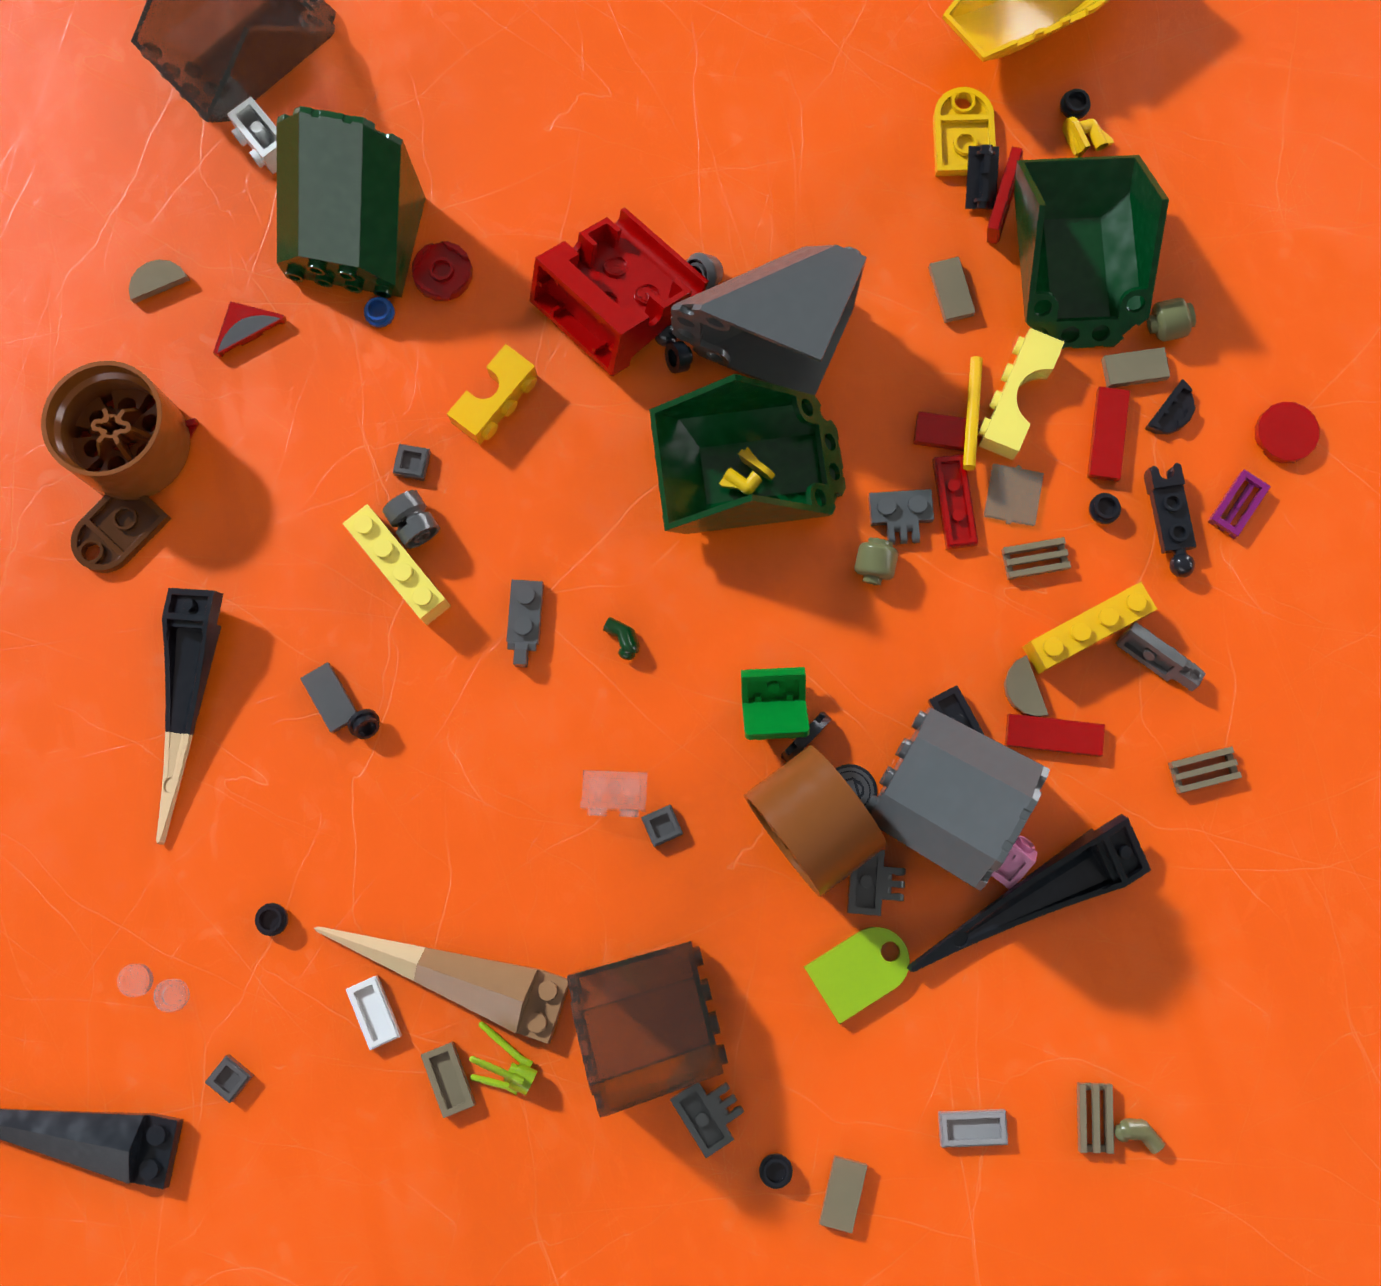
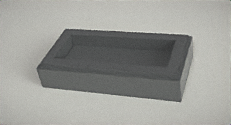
M327 662L301 677L303 685L329 731L334 733L348 725L349 719L357 710L331 664Z

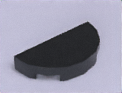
M1184 379L1178 383L1145 427L1146 430L1155 434L1168 435L1179 431L1191 420L1195 411L1194 398L1191 393L1192 388Z
M821 712L809 724L810 734L807 737L796 738L781 754V758L788 762L803 751L832 718L825 712Z

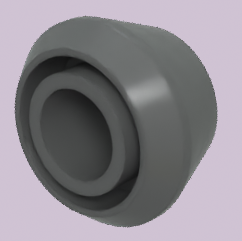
M698 252L692 254L687 259L690 265L709 280L706 290L718 285L722 281L723 267L715 256Z

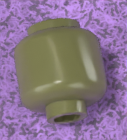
M1174 298L1155 303L1151 315L1147 319L1149 333H1155L1157 338L1163 342L1188 336L1191 328L1196 325L1194 307L1183 298Z
M869 538L868 542L861 543L858 548L854 570L863 576L862 582L881 585L882 580H890L894 577L899 552L893 547V542Z

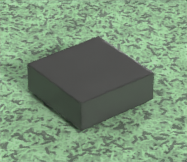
M399 444L393 469L394 476L425 481L431 455L430 449Z
M671 805L641 817L654 847L683 835Z
M229 1054L224 1057L205 1083L231 1103L248 1084L254 1074Z

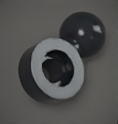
M670 324L654 339L659 345L666 347L665 359L667 366L672 373L676 374L689 370L690 364L693 361V354L690 347L683 341L676 342L677 337L672 334L673 327Z

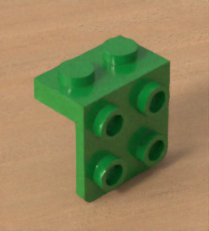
M805 667L741 670V698L745 738L749 740L795 739L807 737L810 734L806 706Z

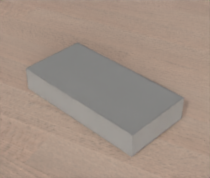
M1005 1109L938 1111L939 1138L942 1148L1008 1145Z

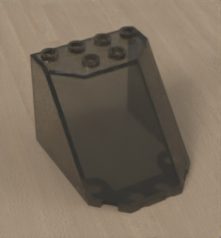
M147 0L131 42L141 52V55L155 66L160 75L173 85L179 92V95L191 104L203 120L208 123L231 121L227 113L250 96L254 100L259 98L333 36L335 32L333 21L336 11L324 0Z
M691 940L581 968L567 975L572 1000L573 1020L589 1088L592 1095H594L600 1118L724 1073L722 1065L727 1064L728 1059L724 1044L717 1045L715 1034L720 1033V1027L716 1011L709 1012L706 1001L712 1000L708 979H701L698 966L704 965L700 947H693Z

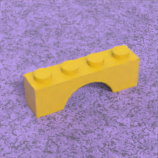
M1139 582L1031 640L1023 646V649L1039 675L1098 641L1148 616L1157 610V607L1142 582Z

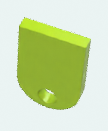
M869 927L847 938L805 965L804 968L837 1022L841 1024L897 988L908 973L907 967L910 964V958L905 943L896 933L881 927ZM886 942H894L898 946L899 954L893 961H886L881 955V948Z

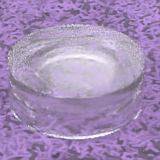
M144 964L127 965L119 972L117 977L118 989L128 997L142 996L153 985V973Z
M180 979L164 980L154 990V1003L163 1012L181 1010L189 1000V988Z

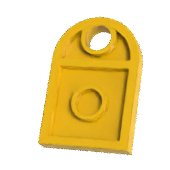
M958 87L947 91L938 100L933 114L935 176H967L969 146L985 144L996 146L993 106L982 92L970 87ZM957 99H966L970 103V107L961 109L955 104V101Z

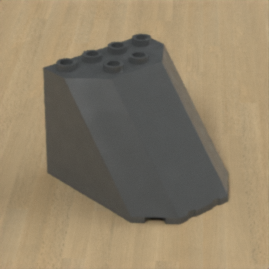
M839 245L804 246L674 304L671 308L672 334L679 340L690 343L693 346L692 350L703 358L757 380L816 395L855 307L867 257L852 247L843 248Z
M928 708L926 713L920 710L911 726L916 729L910 740L904 738L895 754L900 757L894 769L888 766L879 782L883 785L878 797L872 794L865 807L880 830L981 891L988 883L994 871L997 872L1002 866L1039 801L1042 793L1040 789L1047 779L1050 769L933 708Z

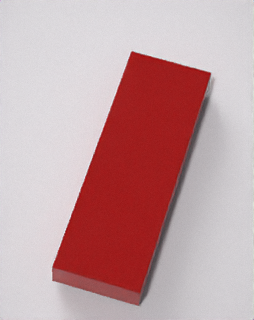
M1013 146L1011 148L987 227V242L997 244L1000 241L1014 194L1017 160H1023L1022 148Z
M1101 386L1097 389L1087 478L1116 482L1121 479L1130 390Z
M964 454L934 457L932 460L946 550L972 547L979 544L967 470L963 469Z
M1009 713L1007 715L1005 746L1101 757L1103 756L1105 724Z

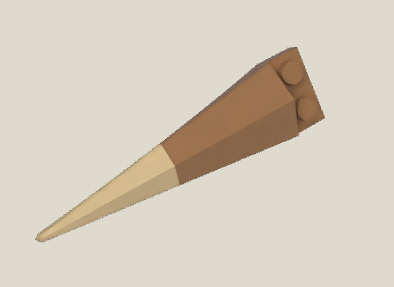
M318 926L314 928L316 932L514 1033L546 1044L551 1043L571 979L527 966Z

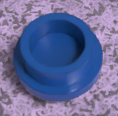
M374 297L365 305L364 316L370 325L385 327L394 319L395 309L388 299Z

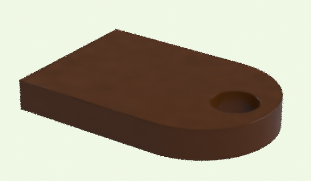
M105 495L76 524L71 536V549L78 562L88 569L100 573L113 572L125 566L172 518L146 495L139 497V500L130 501L117 500ZM92 545H98L100 548L98 557L94 560H87V549Z

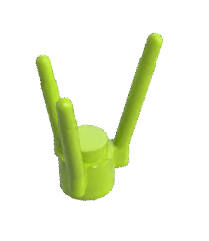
M479 1022V1027L518 1061L519 1065L512 1062L507 1071L485 1060L470 1056L469 1061L504 1077V1080L500 1081L471 1074L470 1080L504 1089L515 1095L519 1092L526 1096L538 1072L531 1068L533 1061L522 1056L487 1024Z

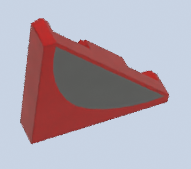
M230 301L213 353L216 357L221 358L224 356V353L253 341L264 335L263 332L278 324H284L286 318L282 314Z

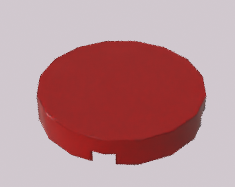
M441 241V243L436 244L432 242L417 252L412 262V277L417 289L425 297L435 301H449L459 297L468 289L472 280V265L467 253L459 245L449 241Z
M1280 402L1271 405L1259 416L1255 425L1257 445L1260 444L1264 450L1263 453L1268 458L1279 463H1294L1304 459L1316 448L1320 438V428L1315 415L1308 408L1296 402Z

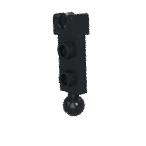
M1175 463L1166 472L1167 479H1164L1160 476L1159 469L1153 466L1145 471L1144 481L1147 494L1150 495L1161 553L1173 552L1169 568L1172 574L1184 578L1190 576L1195 569V561L1193 557L1186 554V550L1194 549L1196 542L1183 486L1185 480L1182 467L1179 463Z

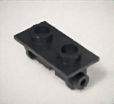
M988 144L969 146L965 209H993L997 195L999 147Z

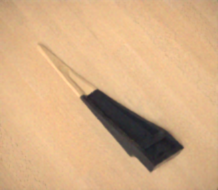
M168 588L163 610L162 627L166 695L165 746L156 836L157 844L164 845L221 630V626L217 625L223 593L213 590Z

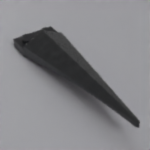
M1120 814L1095 831L1093 829L1087 831L909 964L907 969L910 972H915L961 949L1012 927L1084 900L1124 888L1151 871L1129 818Z
M0 1109V1139L128 1184L136 1183L165 1189L170 1186L184 1119L156 1113Z

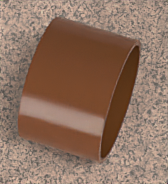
M98 361L74 369L55 385L43 408L41 418L42 436L52 457L94 490L113 499L139 500V497H149L160 492L179 475L186 463L190 449L189 428L186 426V419L180 409L145 374L125 363ZM154 398L156 403L147 410L149 403ZM113 400L115 408L108 407L106 403ZM156 424L155 430L151 432L152 427ZM83 430L88 431L92 435L91 437H81ZM98 467L101 468L99 472H94Z
M811 745L744 794L745 800L767 833L800 876L819 897H822L887 847L884 835L864 804L834 766Z

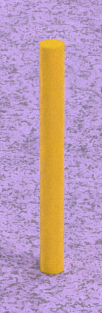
M974 356L970 359L963 469L967 471H972L976 467L983 359L979 356Z

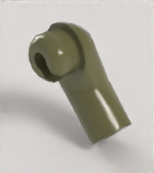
M1126 1118L1114 1127V1134L1119 1141L1128 1142L1129 1139L1141 1140L1152 1154L1158 1153L1165 1146L1159 1135L1143 1119Z

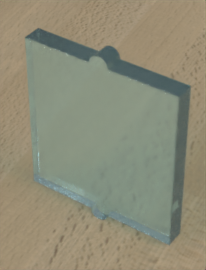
M993 464L983 517L1004 520L1006 524L1014 522L1034 526L1044 473L1025 470L1019 465L1014 468Z

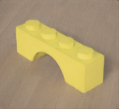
M1032 328L1029 329L1025 338L1018 337L1012 354L1017 355L1013 365L1007 364L1001 377V381L1005 382L1002 392L996 390L989 405L990 408L994 409L990 419L984 418L978 431V435L983 436L979 447L1011 460L1016 457L1030 427V423L1023 417L1018 408V388L1029 381L1047 379L1055 367L1065 343L1064 341Z
M368 504L342 523L426 625L430 624L451 607Z

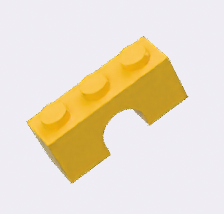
M507 344L503 346L486 367L490 377L499 384L497 392L490 398L480 399L466 390L447 413L451 423L479 445L485 439L489 440L498 429L497 424L504 416L508 417L513 413L518 404L517 400L524 392L529 393L537 382L536 377L538 375L535 366Z

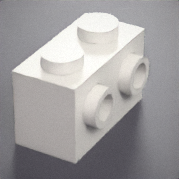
M250 96L227 113L235 127L231 132L242 146L246 144L250 146L252 151L249 154L260 168L265 165L274 174L277 172L276 126Z

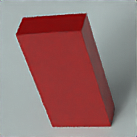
M919 411L916 419L913 444L964 451L966 418Z

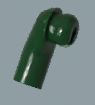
M609 617L603 631L618 638L621 647L618 651L619 656L624 660H632L640 647L635 630Z

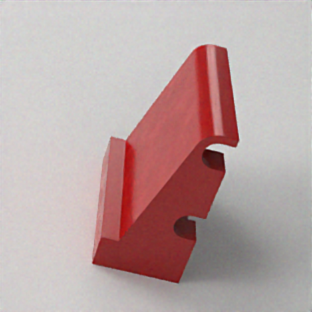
M624 207L620 210L616 223H613L606 217L579 232L578 241L574 247L563 241L535 257L529 301L610 376H614L630 366L631 357L671 324L672 306L705 291L709 280Z

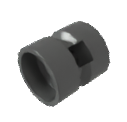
M417 490L406 491L396 496L384 506L382 511L391 526L398 527L396 534L406 549H412L426 543L440 530L432 514L424 512L427 506Z

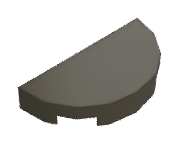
M159 259L147 262L139 267L131 277L128 288L130 300L135 304L190 281V279L180 266L171 261Z
M1026 655L1015 661L1008 670L1004 681L1005 695L1011 706L1023 714L1037 717L1047 716L1049 714Z

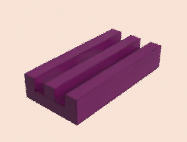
M1244 469L1239 473L1208 522L1212 525L1216 524L1219 526V530L1222 532L1227 531L1230 533L1229 536L1235 539L1239 536L1271 486ZM1244 480L1248 481L1249 483L1225 519H1222L1221 515ZM1253 488H1259L1235 527L1231 525V521Z

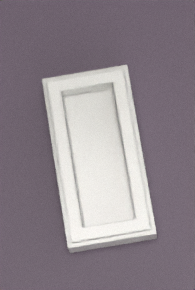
M378 975L346 989L369 1050L402 1036Z

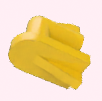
M1069 117L1063 122V133L1075 158H1081L1091 146L1085 134H1088L1096 151L1102 150L1114 143L1113 139L1100 128L1098 122L1093 118L1079 122L1077 118Z
M747 447L745 450L741 449L738 455L741 462L754 471L745 478L734 469L729 468L718 484L722 488L740 490L742 493L750 495L763 481L758 474L770 481L775 477V474L766 465L761 463Z

